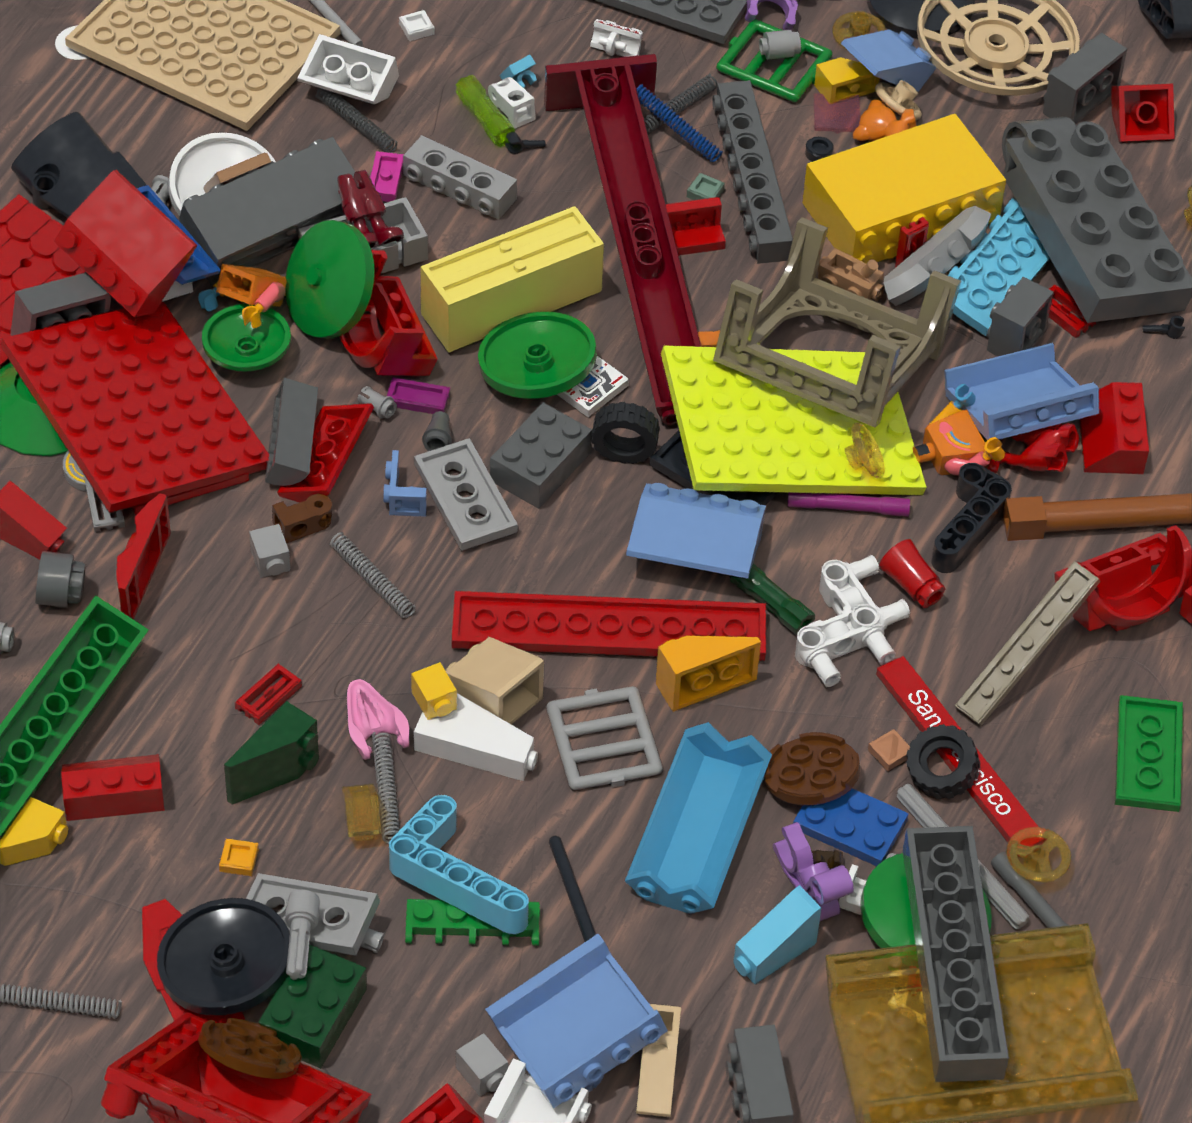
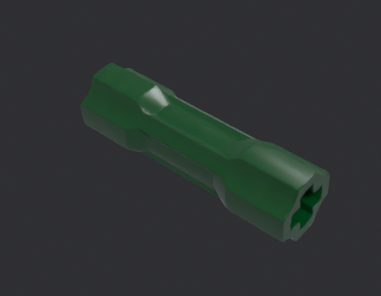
M754 563L748 578L730 575V581L745 594L754 597L758 602L766 603V608L777 616L779 621L795 635L798 634L801 628L813 623L815 620L814 612L799 600L793 599Z

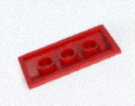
M372 403L322 406L314 423L309 474L299 483L280 486L277 491L279 497L300 503L305 502L308 497L315 494H323L325 496L330 494L374 409Z

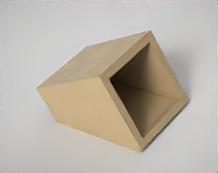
M488 637L481 644L474 645L466 656L458 662L451 663L446 669V673L455 686L457 694L509 724H513L543 699L544 660L491 637Z

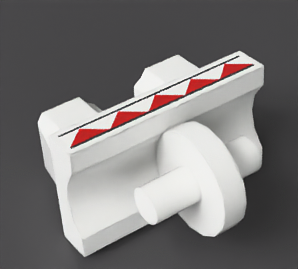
M596 19L590 47L604 50L610 56L614 54L624 57L639 56L643 32L635 28L630 29L616 25V23L608 20Z

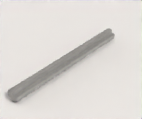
M906 784L898 789L897 798L924 828L949 827L911 784ZM978 859L982 889L989 901L1015 929L1018 930L1025 926L1030 918L1028 913Z

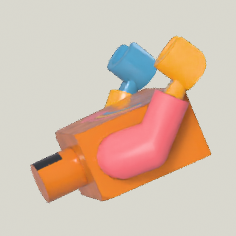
M222 263L219 280L213 285L214 289L201 291L198 298L201 308H205L207 311L218 307L216 297L219 295L222 297L226 295L249 305H255L245 307L242 310L244 325L251 322L252 328H257L262 324L261 312H266L271 306L282 305L283 298H286L285 288L287 280L286 277L264 269Z
M961 384L956 388L955 396L957 400L955 402L950 401L925 428L923 444L913 447V453L918 463L931 461L940 475L952 474L958 476L961 466L967 463H977L986 468L990 464V459L1000 461L1005 456V451L1001 447V441L996 437H992L985 443L967 409H961L962 406H971L976 401V396L973 392L964 397L969 391V387L966 384Z

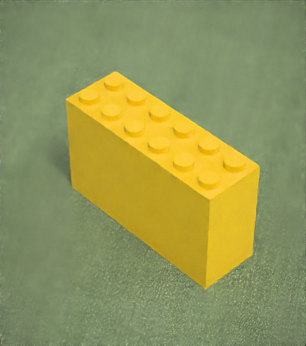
M952 114L807 163L802 204L816 223L828 227L826 237L834 248L864 263H867L869 260L879 262L891 259L897 255L900 228L905 226L909 229V224L913 221L918 225V219L924 217L929 222L927 241L963 210L972 206H977L990 212L991 216L988 224H991L996 216L1001 214L1006 179L958 116Z

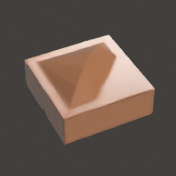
M894 729L869 743L868 751L887 772L908 760L906 754L910 746Z

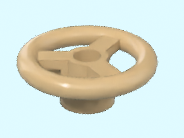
M900 80L896 87L884 82L876 84L875 91L888 107L902 115L905 109H913L915 119L919 120L921 118V110L913 101L918 94L913 86L903 80Z

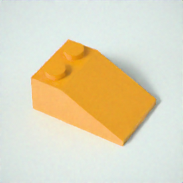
M684 636L676 640H669L663 645L658 646L656 686L672 712L755 681L757 680L761 641L758 637Z

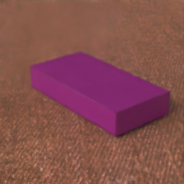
M392 377L387 396H391L394 399L397 408L434 414L439 411L445 412L450 397V387Z

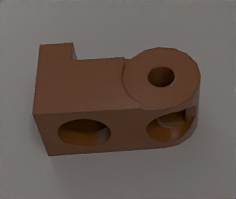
M323 494L312 495L305 502L303 501L288 507L284 501L272 505V523L280 525L286 543L324 530L332 522V502Z

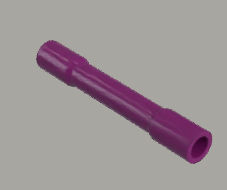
M789 492L787 507L827 508L909 517L910 499Z

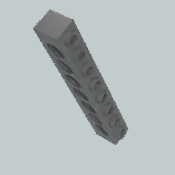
M751 81L718 83L717 95L712 96L713 110L719 113L717 123L719 131L724 132L722 136L723 149L729 152L727 157L729 171H734L733 188L734 191H739V211H744V230L750 233L748 237L749 250L751 253H755L757 264L788 261L793 238Z

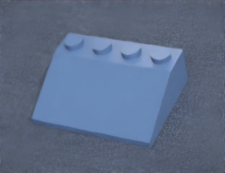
M646 483L640 498L626 556L748 578L761 540L766 506L760 505L753 500L739 501L728 499L727 496L721 494L706 495L698 493L694 489L686 488L680 490L669 488L662 483Z

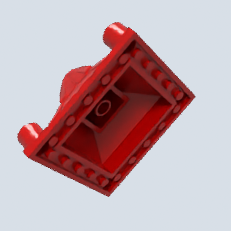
M187 1012L108 1066L104 1077L107 1085L100 1102L102 1107L106 1109L105 1112L117 1119H124L126 1116L134 1115L139 1102L148 1108L147 1114L154 1123H358L362 1111L368 1107L372 1094L301 1062L295 1075L282 1079L257 1077L227 1067L209 1056L199 1045V1034L207 1020Z

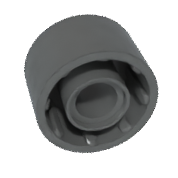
M42 551L36 586V604L68 608L69 603L78 604L81 602L86 569L83 561H74V555Z

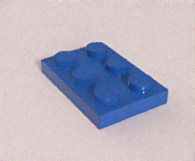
M852 788L846 794L833 801L817 805H803L793 823L798 822L800 824L803 834L877 866L886 859V856L907 823L909 813Z

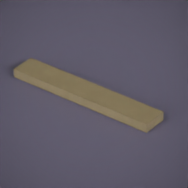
M1074 561L955 704L956 709L981 727L1100 583L1099 578Z

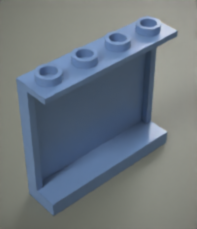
M1053 343L944 370L946 397L950 401L955 402L957 400L955 390L961 384H966L969 387V391L964 397L970 392H973L976 396V401L973 405L968 407L962 406L961 409H967L978 431L987 440L992 437L1003 439L1099 414V387L1094 382L1079 385L1055 362Z
M596 934L485 1009L494 1026L519 1061L526 1063V1071L553 1108L570 1100L581 1088H585L589 1084L598 1081L605 1073L620 1063L626 1062L633 1054L648 1044L656 1042L661 1035L668 1031L657 1009L654 1011L611 955L606 943L599 934Z

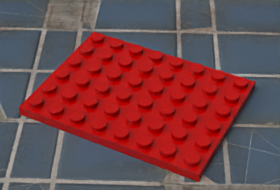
M163 301L154 314L133 317L125 308L2 338L1 348L109 513L147 503L160 493L168 497L229 480L247 472L250 474L267 468L269 453Z

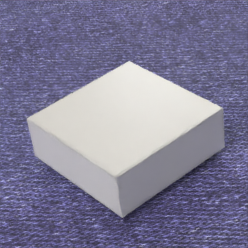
M424 10L399 17V25L409 41L435 34V27Z

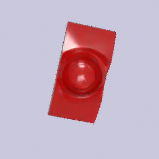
M161 493L149 501L134 517L136 531L128 540L126 549L117 556L116 577L120 610L133 620L171 534L167 495Z

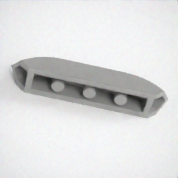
M977 206L963 210L884 277L883 282L888 300L895 306L902 304L927 289L930 275L934 270L943 274L950 270L983 239L991 213Z

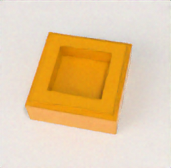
M226 839L219 863V871L252 877L259 850L258 843Z

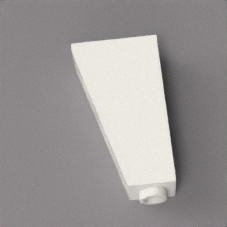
M457 694L456 710L451 711L445 716H438L427 720L422 712L414 730L415 751L520 781H524L528 770H534L538 758V752L534 751V737Z

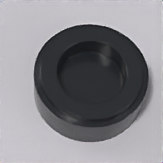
M813 137L806 143L805 155L812 162L833 155L834 145L825 137Z

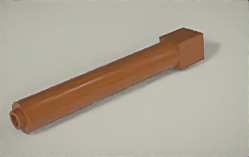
M1192 493L1043 502L1042 496L1006 498L1002 518L1007 541L1044 539V534L1047 532L1192 524Z

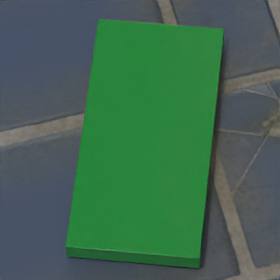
M1119 696L1115 805L1179 812L1181 806L1183 702Z

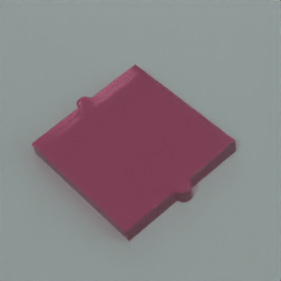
M814 93L815 131H835L837 134L855 131L860 121L859 95L829 103L823 94Z

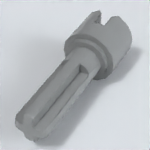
M303 889L290 892L289 899L286 900L284 921L290 928L286 973L293 980L306 976L310 930L317 926L319 917V896L312 891Z

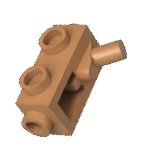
M834 248L827 257L823 256L819 262L817 270L819 272L818 279L869 300L878 301L881 298L885 286L882 285L884 272L878 270V263L875 260H869L867 263H864Z

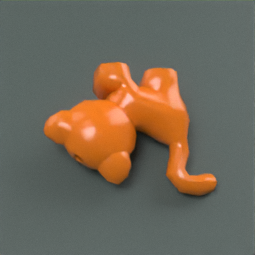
M872 100L868 109L861 115L859 126L853 132V138L857 141L869 140L872 142L916 127L914 110L905 109L901 115V120H897L895 112L887 107L883 101Z

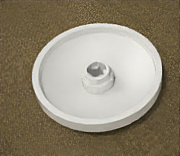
M211 133L198 137L180 150L171 166L168 191L172 205L180 216L184 201L193 195L201 196L205 194L204 185L218 171L264 152L268 153L271 161H276L260 144L238 134Z

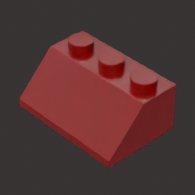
M1112 382L1099 389V414L1079 419L1084 472L1144 474L1149 446L1142 383Z
M159 754L62 764L61 776L66 821L165 811Z

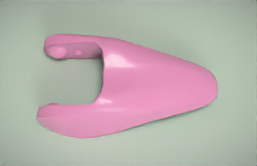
M358 679L350 682L347 690L348 727L351 740L364 760L370 759L372 749L367 745L366 740L372 736L373 732L376 734L383 732L395 734L398 744L403 748L409 747V724L405 715L366 681Z

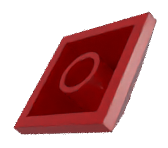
M1173 83L1111 86L1112 117L1119 142L1175 139Z

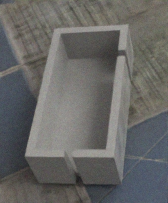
M404 197L384 203L386 213L382 216L383 221L388 227H400L403 230L404 238L398 243L393 241L371 248V250H385L388 256L381 274L398 269L400 263L405 267L428 260V235L407 198ZM345 215L330 219L347 223ZM365 220L369 232H373L370 221ZM316 224L299 228V240L306 231Z

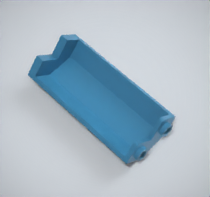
M709 722L685 729L625 879V882L635 890L637 895L646 901L689 914L714 908L772 756L755 737L750 735L728 742Z

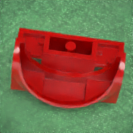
M1177 525L1167 528V538L1163 534L1158 533L1084 562H1077L1099 578L1100 583L1073 614V618L1088 631L1100 629L1107 624L1116 631L1148 622L1170 611V606L1176 599L1182 597L1185 590L1192 586V548L1183 531ZM1160 564L1152 575L1151 566ZM1068 568L1055 572V583Z

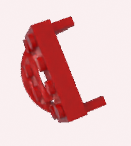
M371 250L374 260V284L370 301L365 310L371 312V314H363L358 323L350 331L340 336V339L358 365L365 368L374 367L377 375L430 376L438 360L400 278L380 276L388 259L385 250ZM377 318L385 332L382 337L378 328Z

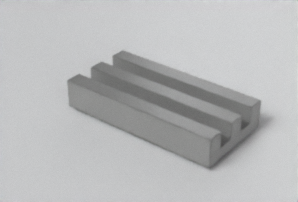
M84 475L94 532L101 531L100 528L110 530L113 529V526L117 525L119 528L125 527L122 509L116 511V518H111L102 501L104 520H99L93 487Z

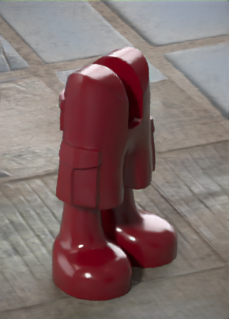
M366 170L356 171L354 178L349 173L338 176V191L342 199V209L346 221L361 231L367 239L370 248L393 241L400 242L404 238L403 230L400 227H388L383 221L382 216L386 213V208L381 195L376 191ZM365 220L370 221L373 232H369Z

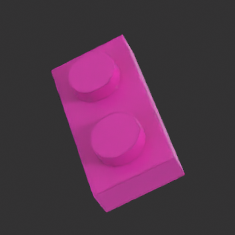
M376 151L370 178L376 191L381 195L382 201L390 202L396 200L403 171L404 154Z

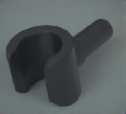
M516 132L508 133L506 138L509 142L504 143L512 154H518L528 147L546 146L545 140H521Z
M1173 316L1168 324L1143 325L1142 329L1143 332L1166 333L1170 338L1178 339L1185 330V327L1182 326L1184 318Z

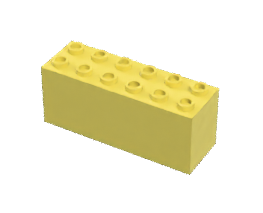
M574 206L421 266V315L448 353L484 339L493 328L513 317L533 312H551L601 292L604 243Z

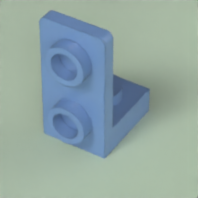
M393 450L392 461H386L385 479H390V485L384 484L383 497L384 503H389V515L426 517V488L413 486L398 487L399 450Z

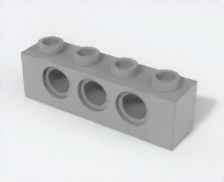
M422 135L403 155V176L498 220L517 200V179Z

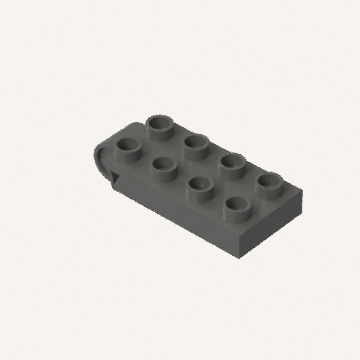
M1068 117L1023 120L1009 123L1005 128L1002 138V152L1006 163L1003 176L1087 323L1185 311L1192 298V277L1184 266L1181 255L1174 249L1160 226L1156 214L1149 208L1134 183L1131 172L1124 166L1110 143L1106 131L1093 122L1085 121L1076 126Z

